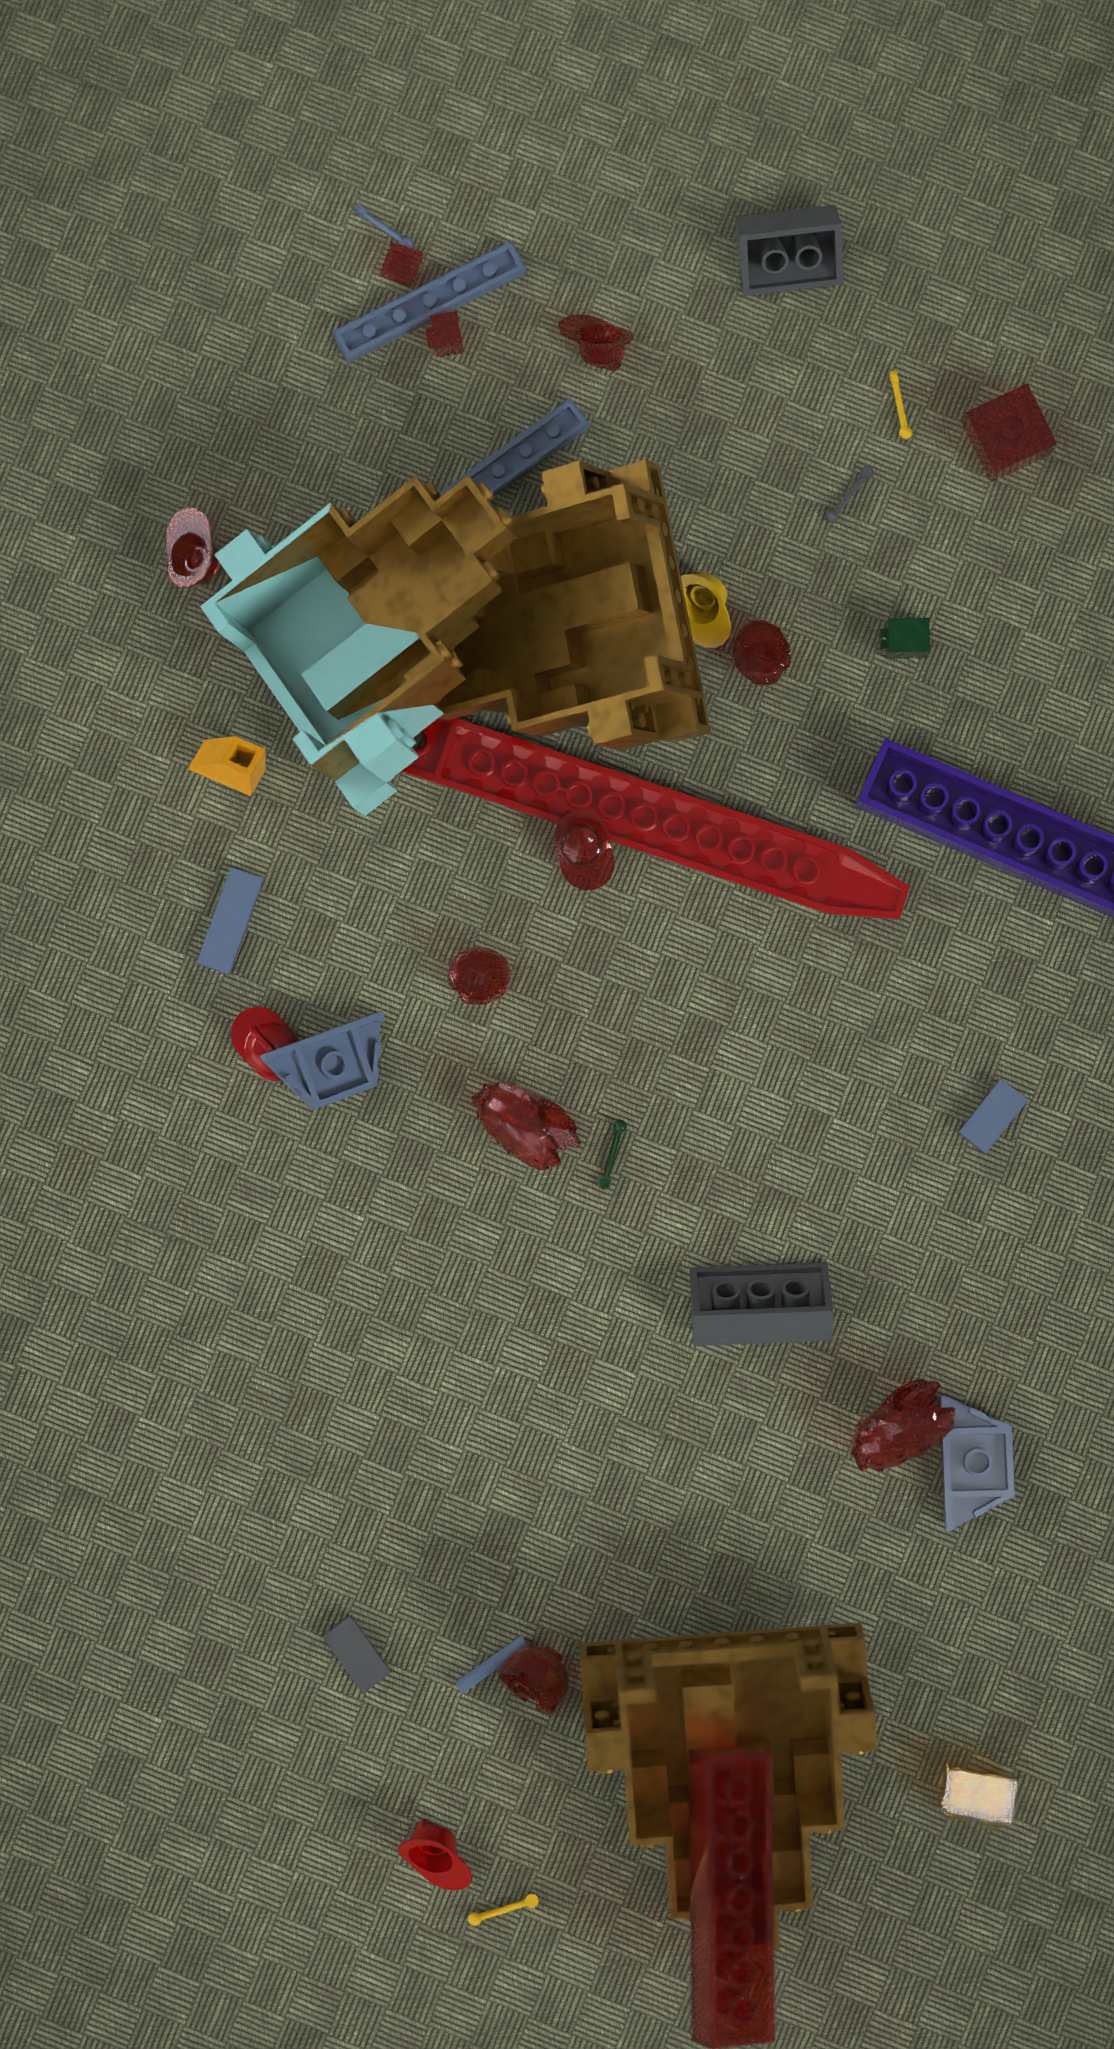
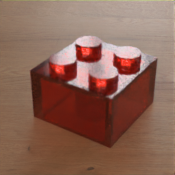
M1028 384L967 411L962 420V425L990 482L1051 455L1057 445Z

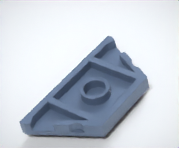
M379 1011L261 1054V1060L311 1110L376 1087L378 1082L379 1069L377 1068V1061L381 1053L379 1035L381 1022H384V1013Z
M940 1396L945 1531H952L974 1517L984 1514L996 1505L1015 1497L1012 1426L948 1396Z

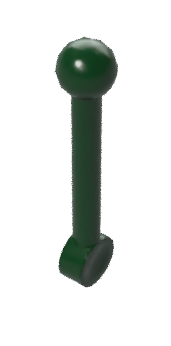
M616 1120L613 1124L615 1130L603 1176L598 1180V1186L604 1190L611 1186L610 1174L620 1137L627 1128L624 1120Z

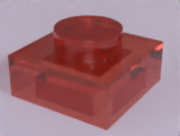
M391 242L380 271V276L413 288L424 257L423 252Z

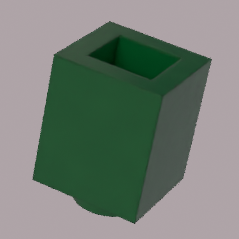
M929 618L888 619L885 629H880L879 632L880 649H886V659L927 658L930 653Z

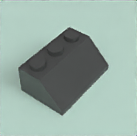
M836 205L735 216L736 243L743 296L844 284L842 230Z

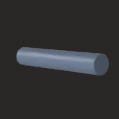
M523 1635L456 1681L455 1684L460 1692L464 1694L530 1647Z

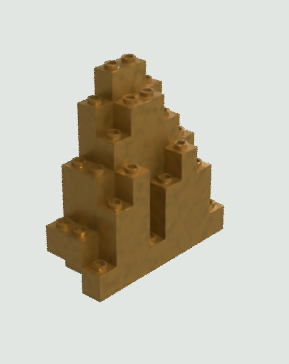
M642 460L607 471L581 461H576L541 472L543 478L541 492L548 506L510 517L514 522L510 529L517 539L492 557L490 561L500 575L496 582L503 591L477 611L473 617L480 627L453 649L463 663V666L459 669L466 679L437 703L444 713L439 718L451 720L483 710L497 713L506 711V718L512 727V731L545 736L580 726L587 728L588 735L594 745L620 750L658 740L674 743L711 733L659 465L648 460Z
M862 1622L579 1643L588 1772L597 1771L607 1774L615 1770L624 1769L630 1846L639 1845L641 1847H652L656 1844L665 1845L671 1919L692 1920L696 1917L705 1916L709 1954L719 1953L728 1955L739 1951L753 1950L765 1952L769 1949H779L778 1911L799 1912L803 1909L813 1908L809 1833L830 1834L834 1831L845 1830L841 1753L861 1755L867 1751H877L876 1716L867 1678L866 1639Z

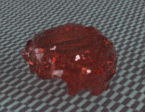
M754 620L748 622L739 630L733 644V656L737 669L754 685L763 686L777 683L781 679L783 671L787 670L791 664L790 646L783 636L781 629L768 621Z
M474 947L460 952L451 961L448 971V983L451 989L459 994V998L465 1004H488L506 993L511 979V970L507 959L497 951L490 948Z

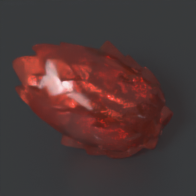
M504 1081L493 1085L484 1083L482 1090L471 1097L473 1100L472 1105L477 1108V1120L481 1121L488 1134L495 1137L497 1144L500 1143L508 1154L511 1153L519 1161L532 1168L544 1171L548 1170L549 1166H558L561 1164V1160L556 1151L557 1149L565 1151L567 1146L578 1148L581 1144L576 1134L578 1127L560 1105L520 1087L515 1082Z
M918 1379L904 1386L901 1385L878 1404L868 1417L857 1423L850 1454L855 1458L860 1471H865L869 1468L882 1472L883 1469L899 1466L909 1459L925 1454L929 1448L938 1444L950 1433L954 1426V1420L952 1419L955 1416V1407L942 1408L941 1404L932 1405L937 1400L935 1393L940 1387L939 1382H925L923 1379Z

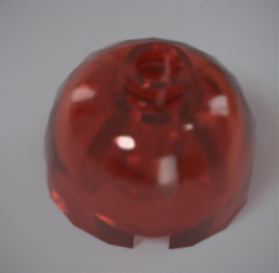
M536 1646L522 1647L514 1651L498 1670V1673H502L500 1676L501 1681L510 1691L525 1703L528 1698L538 1702L535 1709L547 1714L555 1713L567 1694L569 1677L566 1668L561 1663L563 1658L551 1647L546 1646L544 1650Z

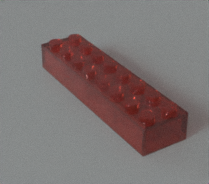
M755 1745L689 1750L691 2040L708 2049L775 2042L772 1751Z

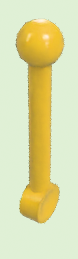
M897 370L889 371L901 424L899 435L902 439H909L912 436V430L907 425Z
M529 1893L523 1900L480 1914L472 1912L468 1916V1922L472 1926H477L482 1920L525 1906L535 1908L539 1903L538 1896L534 1893Z

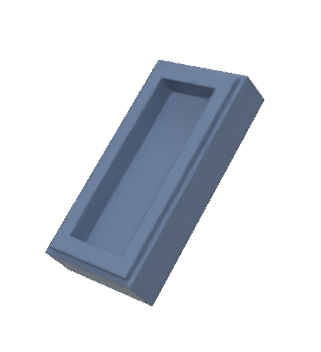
M1000 1079L958 1131V1134L983 1154H986L1028 1099L1003 1079Z

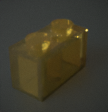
M944 1765L938 1808L942 1812H946L945 1818L966 1822L967 1816L981 1818L980 1824L1001 1828L1002 1822L1009 1824L1012 1822L1018 1781L1010 1776Z

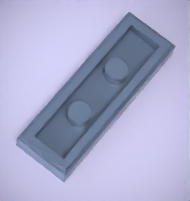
M233 867L230 868L197 960L198 965L230 976L264 878Z

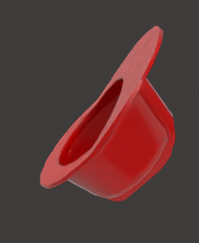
M260 1006L247 1008L239 1013L233 1021L230 1032L232 1044L240 1056L257 1074L267 1080L282 1081L261 1060L260 1055L297 1042L299 1038L272 1010Z
M422 1819L413 1831L411 1838L400 1844L398 1848L400 1856L435 1886L453 1891L462 1890L469 1886L472 1880L471 1870L457 1855L455 1835L450 1830L437 1826L428 1819Z

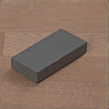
M352 1615L322 1636L362 1693H365L392 1672Z

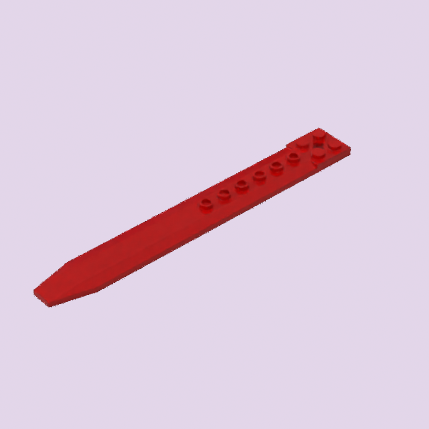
M438 718L420 733L423 734V740L427 742L426 746L415 750L419 758L400 772L826 914L899 920L910 889L909 885L850 848L459 718L451 720Z

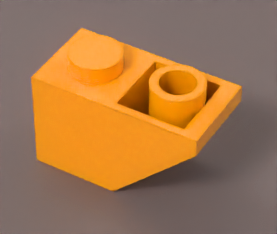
M236 736L204 740L189 766V770L251 796L266 770V749Z

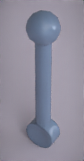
M356 205L354 212L357 215L366 218L399 241L404 250L413 248L414 241L410 237H403L370 214L363 206Z

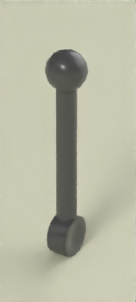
M866 465L862 467L860 477L836 507L826 513L825 518L827 522L835 523L838 520L840 511L863 482L873 477L874 469L871 466Z

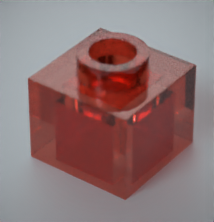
M457 311L430 315L432 327H426L425 330L428 347H435L437 358L464 353Z

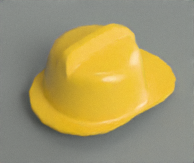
M700 570L696 574L681 575L693 641L706 648H716L723 645L729 638L731 631L730 617L725 606L727 591L724 584L714 575L708 574L706 570Z

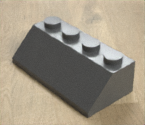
M828 1262L690 1268L694 1346L833 1341V1303Z

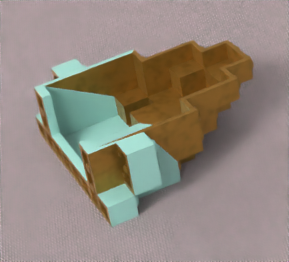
M468 475L442 496L430 481L424 484L417 476H414L360 520L354 519L346 508L340 511L330 502L277 546H271L262 534L256 537L246 529L215 554L232 581L201 605V609L219 634L244 651L298 728L300 733L292 739L310 765L333 780L351 806L364 816L397 792L391 780L419 758L412 748L416 744L413 737L444 714L437 703L466 679L459 669L463 666V663L453 649L480 627L473 617L477 611L503 591L496 582L500 575L490 561L492 557L517 539L510 529L514 522L502 507L498 510L494 508L490 501L495 496L485 483L481 481L476 484Z

